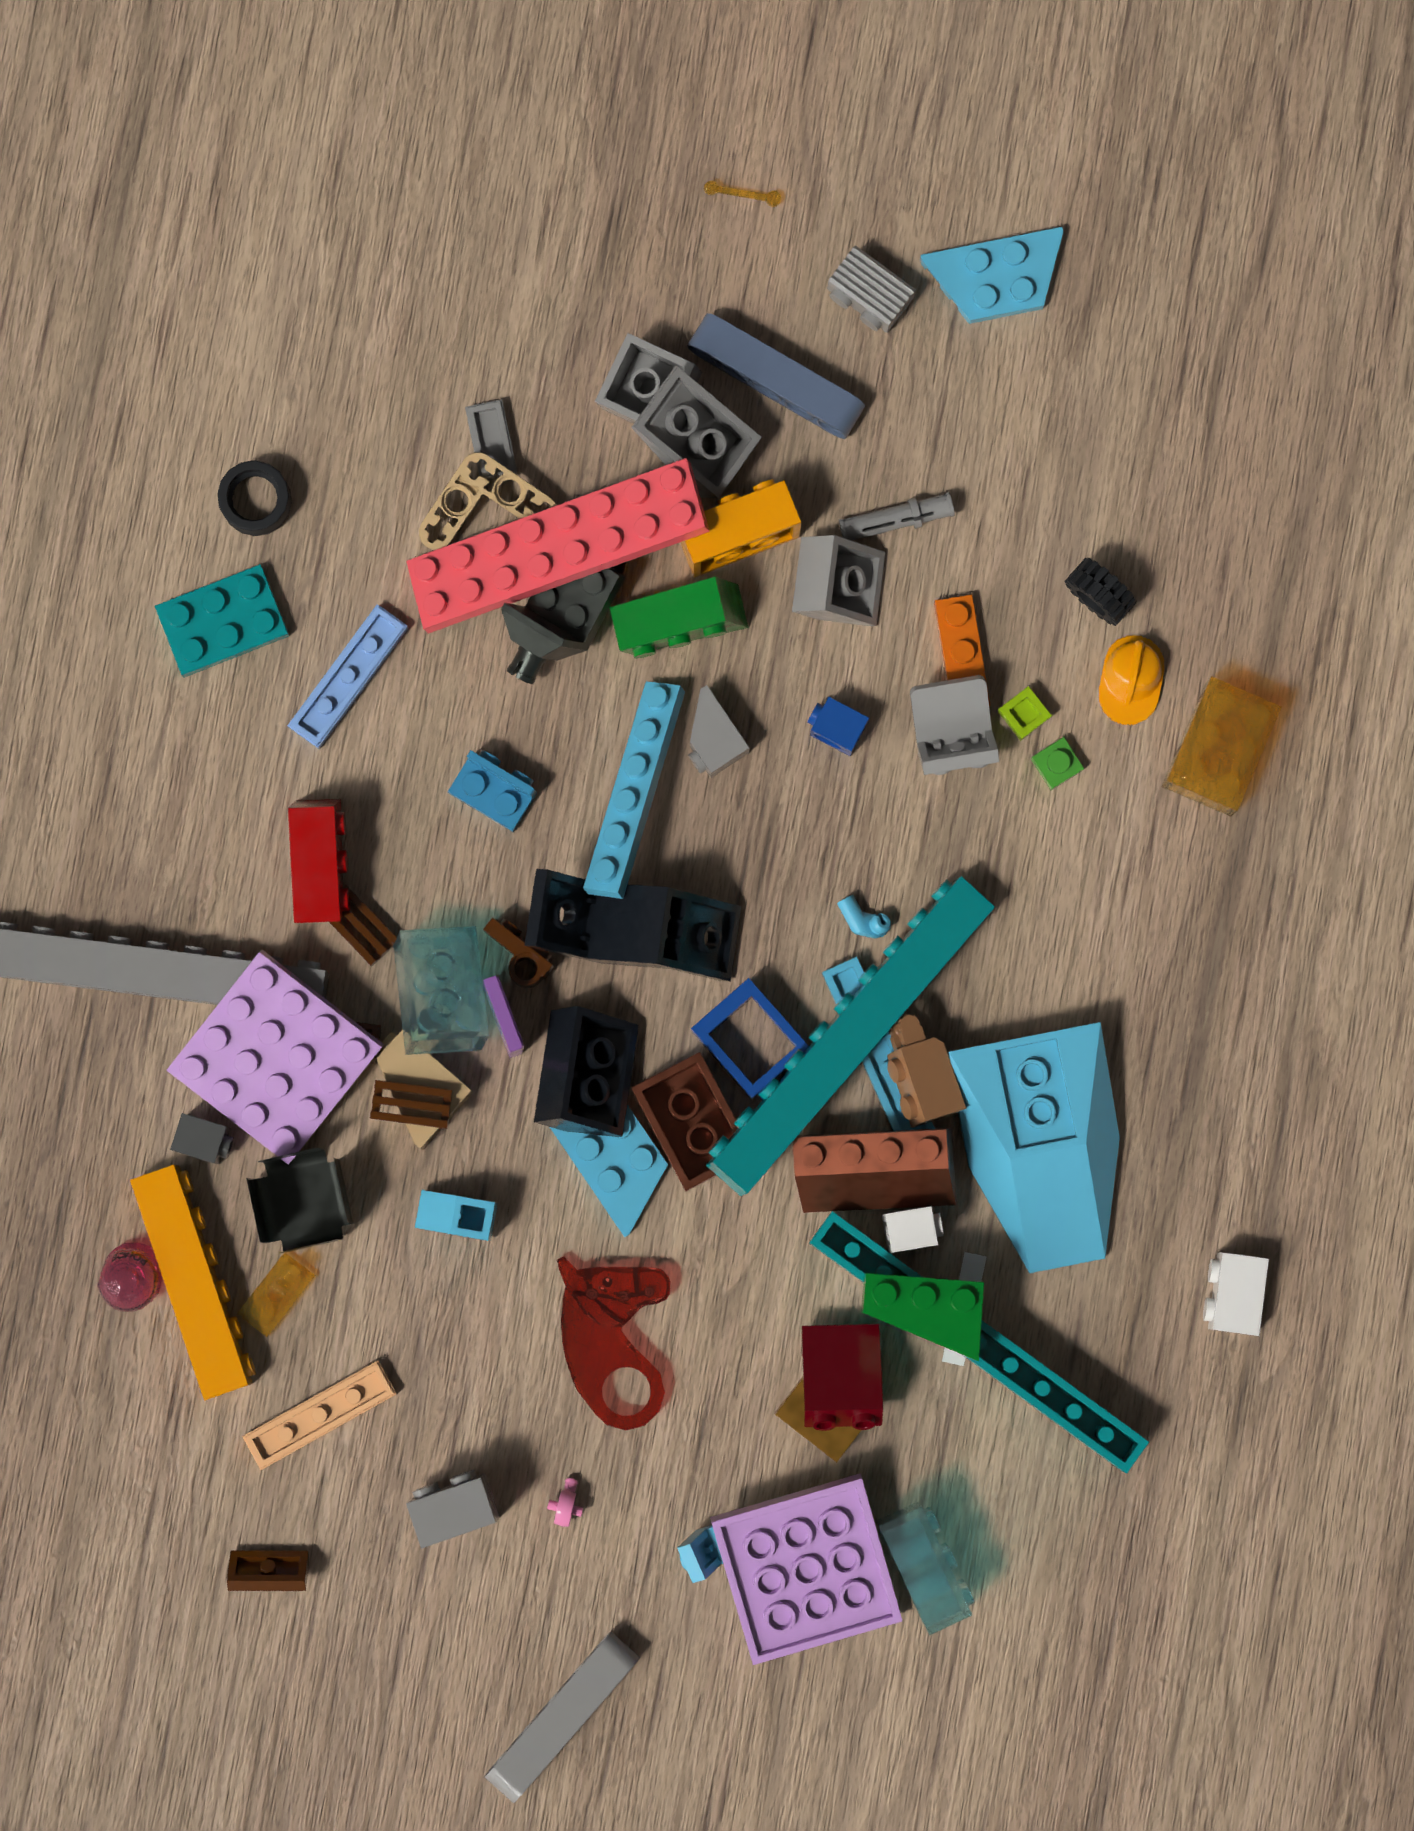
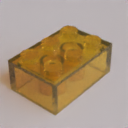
M1211 676L1204 685L1161 787L1230 817L1233 816L1240 807L1282 706Z

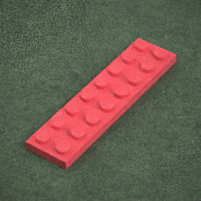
M687 458L407 560L406 563L422 626L429 634L503 607L504 603L511 604L710 531L691 463Z

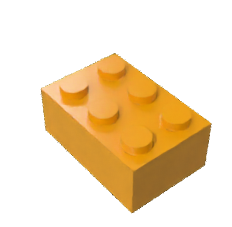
M774 479L761 482L753 487L754 492L742 497L739 496V493L727 495L717 501L719 506L704 511L710 532L680 542L694 578L800 537L801 520L785 480L775 483Z

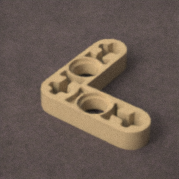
M474 452L462 461L422 521L419 528V537L421 542L432 550L447 546L482 494L520 519L534 514L533 510L525 506L523 513L516 509L524 501L527 490L535 493L530 498V501L540 506L543 502H546L550 505L549 509L556 506V503L551 497L489 455L482 452ZM480 459L487 462L485 470L493 476L496 468L503 472L495 481L491 492L484 488L489 483L486 478L478 476L475 480L469 476L471 469L467 465L470 461L477 463ZM505 480H514L521 488L520 496L512 502L503 500L498 493L500 484ZM461 490L467 495L468 504L464 510L454 512L447 507L446 497L450 491ZM440 507L446 515L456 518L458 521L455 526H452L448 521L442 531L447 535L443 541L437 538L433 543L427 539L429 532L425 528L428 524L432 526L437 525L442 516L435 514V511Z

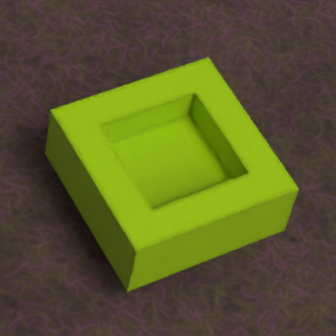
M1029 686L998 709V713L1020 741L1052 717Z

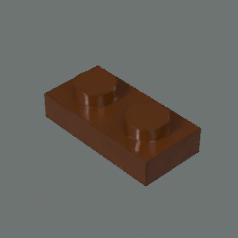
M231 1550L227 1574L228 1591H306L309 1567L308 1551Z

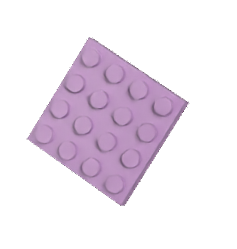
M261 949L168 1067L167 1071L276 1156H282L301 1150L384 1044ZM295 1156L282 1158V1160L289 1165Z
M861 1474L710 1517L753 1665L902 1622Z

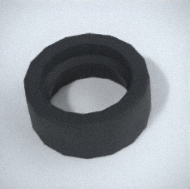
M256 460L241 462L229 469L220 481L217 493L219 508L230 526L242 534L251 536L270 534L280 528L288 518L292 505L291 491L281 472L269 463ZM246 478H265L276 489V506L271 514L263 519H246L238 514L234 508L232 499L234 490Z

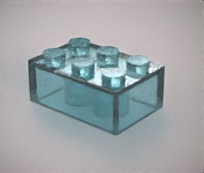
M476 926L400 930L393 946L405 1055L482 1050L489 1037Z
M916 1502L877 1520L876 1523L928 1634H934L972 1616L969 1605L974 1604L975 1601L963 1578L956 1580L952 1569L957 1568L958 1565L946 1542L941 1545L938 1542L935 1533L942 1530L930 1507L923 1509L921 1504Z

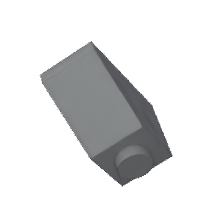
M706 685L700 689L690 739V748L693 752L688 754L700 774L706 770L712 778L747 755L749 747Z

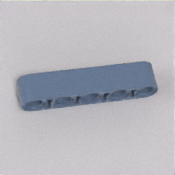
M710 313L705 315L687 345L688 349L699 358L841 439L847 438L865 408V404L853 394L716 315Z

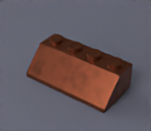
M952 1128L797 1136L793 1141L794 1173L803 1213L957 1205Z

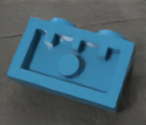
M470 750L466 756V763L449 788L448 793L511 832H514L537 795L536 790L531 787L534 781L515 769L512 774H509L498 767L501 763L498 758L484 750H481L479 755Z

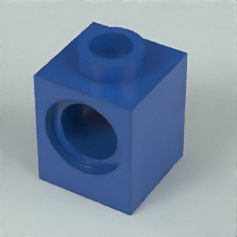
M828 697L824 705L816 704L807 723L813 725L810 736L851 756L868 724L869 717Z

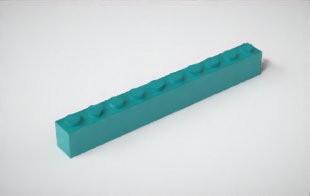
M962 876L952 883L946 879L934 891L931 897L936 901L927 911L922 907L907 923L911 930L906 936L901 939L897 935L883 950V953L887 956L879 967L872 964L861 975L858 981L862 986L854 995L847 992L833 1009L838 1014L829 1024L823 1020L808 1037L813 1043L804 1053L798 1049L787 1060L784 1067L788 1071L780 1081L775 1078L771 1079L759 1093V1096L763 1098L760 1104L754 1110L748 1106L733 1124L738 1129L729 1139L723 1135L709 1150L708 1153L713 1158L706 1166L739 1196L749 1193L995 908L991 902Z
M833 1211L830 1212L809 1241L810 1245L862 1283L864 1281V1273L922 1277ZM983 1320L981 1321L979 1361L964 1357L1113 1466L1127 1474L1149 1441Z

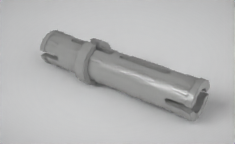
M947 492L943 495L919 501L916 498L908 499L906 504L846 519H839L842 537L852 541L914 525L915 529L920 528L924 522L949 516L953 517L955 512L950 493Z

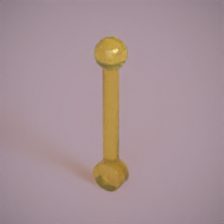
M708 181L704 184V191L708 195L721 193L766 201L770 207H777L781 202V195L777 191L764 194L719 186L714 181Z

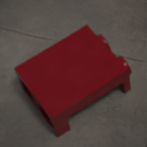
M879 1324L802 1326L804 1426L813 1427L819 1431L850 1426L857 1430H868L875 1426H881L883 1422V1390Z

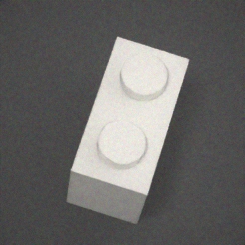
M932 1206L882 1215L889 1253L938 1245L937 1237L943 1236L940 1213L933 1214Z
M1220 1252L1217 1253V1260H1210L1208 1282L1213 1283L1212 1298L1205 1299L1203 1321H1209L1208 1329L1259 1336L1269 1259Z

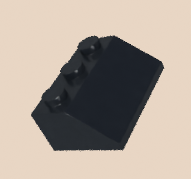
M580 1006L551 1010L534 1123L566 1132L622 1137L639 1025Z

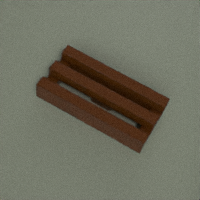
M345 885L343 888L349 889L350 900L388 940L382 945L350 910L343 911V915L377 950L373 955H370L340 922L329 923L372 967L399 940L358 896Z
M375 1080L370 1119L448 1129L453 1090ZM383 1089L444 1097L443 1105L382 1097ZM381 1105L441 1112L442 1114L441 1120L380 1112Z

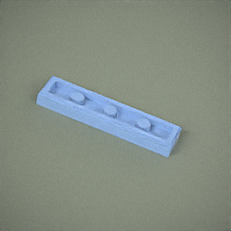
M377 604L287 726L313 746L320 749L409 627Z

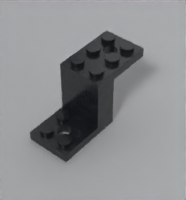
M536 869L524 946L601 964L672 969L718 981L731 982L742 906L661 886L627 885L623 899L591 895L583 888L586 879L548 869ZM561 907L564 909V917L562 922L560 920ZM707 932L708 939L707 943L705 944L704 937L705 933Z

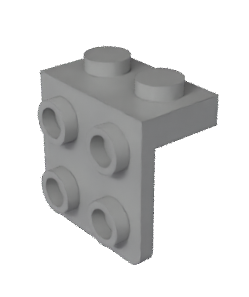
M976 675L918 685L910 690L917 750L924 775H943L951 770L968 767L983 768L988 764L999 762L998 748L991 725L987 684L983 676Z

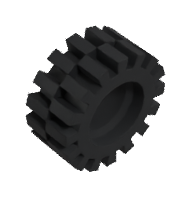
M1084 558L1065 580L1067 588L1071 590L1070 592L1074 596L1079 598L1078 600L1082 604H1085L1092 613L1095 612L1100 619H1104L1113 626L1118 625L1137 602L1132 592L1128 591V588L1123 583H1120L1115 575H1111L1108 569L1102 568L1098 562H1093L1091 558Z

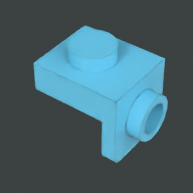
M712 1525L695 1530L677 1547L681 1564L688 1572L692 1583L705 1580L723 1564Z

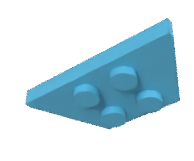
M1058 227L923 254L920 256V262L924 269H928L937 280L944 294L958 306V311L969 324L1042 310L1061 243L1063 228Z
M627 1105L622 1137L566 1132L550 1127L623 1236L627 1237L668 1166V1163Z

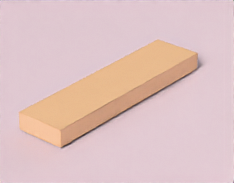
M378 1360L242 1437L260 1470H263L395 1396L397 1392L381 1362Z

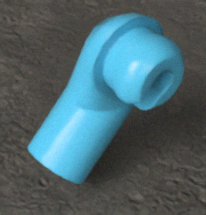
M854 895L837 903L854 934L876 939L883 937L890 930L891 921L886 914L879 913L877 915L862 912Z

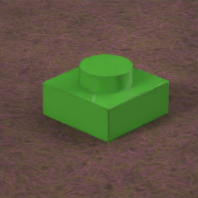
M1064 737L1031 757V761L1050 790L1055 789L1084 770V767Z

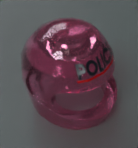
M130 1242L116 1247L107 1256L102 1266L99 1282L97 1283L99 1294L106 1304L122 1312H135L154 1301L160 1291L162 1274L153 1249L142 1243Z

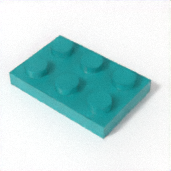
M261 564L155 605L183 678L289 637Z

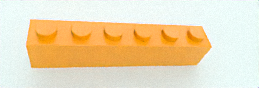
M171 1165L131 1179L130 1182L204 1401L253 1384L251 1376L256 1375L255 1367L250 1354L242 1353L238 1339L243 1338V1332L236 1316L230 1317L226 1305L227 1302L231 1301L228 1287L224 1279L220 1281L217 1279L213 1266L219 1264L212 1243H205L201 1230L206 1228V1223L200 1207L193 1208L189 1193L194 1192V1188L188 1171H181L179 1165Z

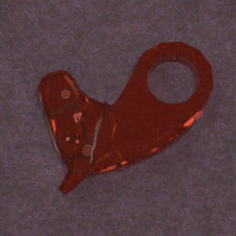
M565 1256L557 1259L559 1271L566 1286L561 1314L562 1344L565 1359L577 1391L595 1415L606 1425L622 1430L645 1426L659 1413L665 1389L660 1371L628 1340L622 1331V1327L644 1306L658 1304L667 1300L670 1295L671 1282L669 1276L662 1269L654 1267L601 1266L576 1269ZM631 1367L639 1370L650 1384L648 1403L641 1411L631 1415H622L614 1412L607 1406L603 1398L605 1379L611 1372L619 1368Z

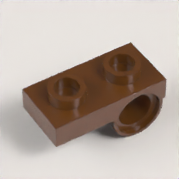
M492 918L483 930L488 936L514 955L509 962L508 970L510 977L518 986L522 988L535 987L543 979L545 980L554 969V966L548 962L552 955L545 950L524 946L525 943L518 938L522 931L504 918L499 923ZM526 959L532 960L537 964V973L529 980L520 979L516 975L517 965Z

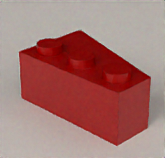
M341 799L296 800L288 807L294 923L339 922L344 917L343 911L350 910L349 889L343 888V873L348 872L347 851L342 850V835L346 834L345 812H341Z

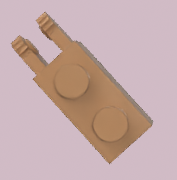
M905 1014L889 1029L888 1035H891L890 1041L894 1051L887 1055L889 1060L887 1067L890 1078L894 1083H897L901 1095V1111L904 1117L910 1121L913 1128L954 1115L966 1109L944 1042L935 1037L926 1040L918 1018L915 1015Z

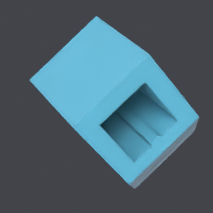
M421 1190L415 1228L491 1241L498 1203Z

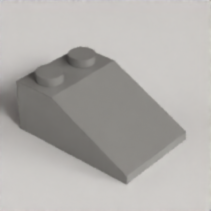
M678 366L673 368L631 427L665 465L687 458L691 463L699 495L702 498H719L762 438Z

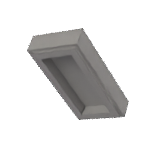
M502 399L465 407L474 452H482L489 455L517 474ZM480 459L477 462L479 476H483L488 481L498 479L503 474L501 470L496 468L493 476L485 470L487 463L485 460Z

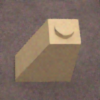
M403 1030L398 1035L391 1032L382 1041L384 1045L379 1050L381 1054L377 1057V1062L386 1081L453 1090L449 1120L473 1094L470 1088ZM391 1091L393 1097L397 1099L443 1105L444 1097ZM398 1107L401 1115L441 1120V1112ZM406 1124L414 1144L422 1150L442 1129Z

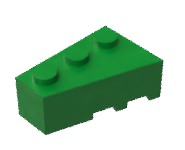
M718 577L708 578L610 607L620 652L634 655L635 659L656 654V649L668 646L669 648H679L691 644V641L714 638L729 632L749 628L739 585Z
M864 1273L862 1313L979 1361L984 1282Z

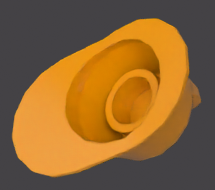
M1126 636L1118 639L1108 649L1104 659L1099 686V702L1103 712L1114 722L1122 725H1135L1145 721L1155 711L1159 701L1165 669L1164 657L1160 648L1153 641L1142 636Z

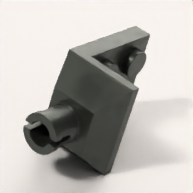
M608 568L531 596L526 606L504 603L501 611L510 639L519 645L512 663L507 668V672L511 675L516 673V678L534 684L536 676L546 659L558 661L587 651L625 576L612 568Z

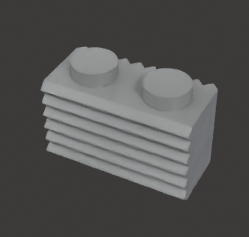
M856 245L830 277L827 287L831 292L829 296L835 303L845 309L852 306L854 310L861 314L860 320L874 331L882 328L887 333L914 299L916 289Z

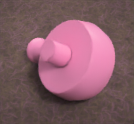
M573 1478L565 1479L564 1490H561L559 1501L549 1500L547 1507L548 1510L556 1511L554 1524L561 1527H569L572 1515L582 1516L583 1507L574 1505L578 1481Z

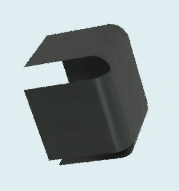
M313 1148L258 1161L264 1163L267 1177L246 1179L260 1243L281 1240L283 1252L278 1253H286L343 1240L342 1226L353 1224L339 1159L334 1158L333 1162L328 1163L324 1149ZM295 1156L289 1165L282 1160V1158Z

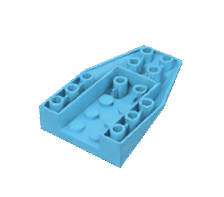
M1101 1022L948 1052L947 1054L966 1109L958 1112L968 1167L1028 1272L1034 1273L1105 1259L1120 1136Z

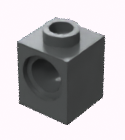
M182 1113L170 1150L214 1164H220L221 1158H228L234 1137L229 1136L230 1127Z

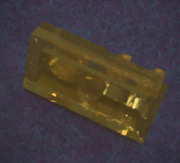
M284 1253L238 1311L237 1315L263 1335L269 1337L316 1275L289 1254Z

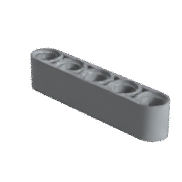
M610 1631L484 1777L512 1803L516 1802L631 1670L640 1657Z

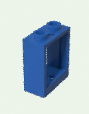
M749 978L691 1028L692 1033L751 1100L757 1094L759 1095L771 1079H776L786 1070L784 1064L798 1049L804 1053L809 1047ZM751 998L795 1046L793 1050L754 1084L748 1080L710 1036L713 1031Z

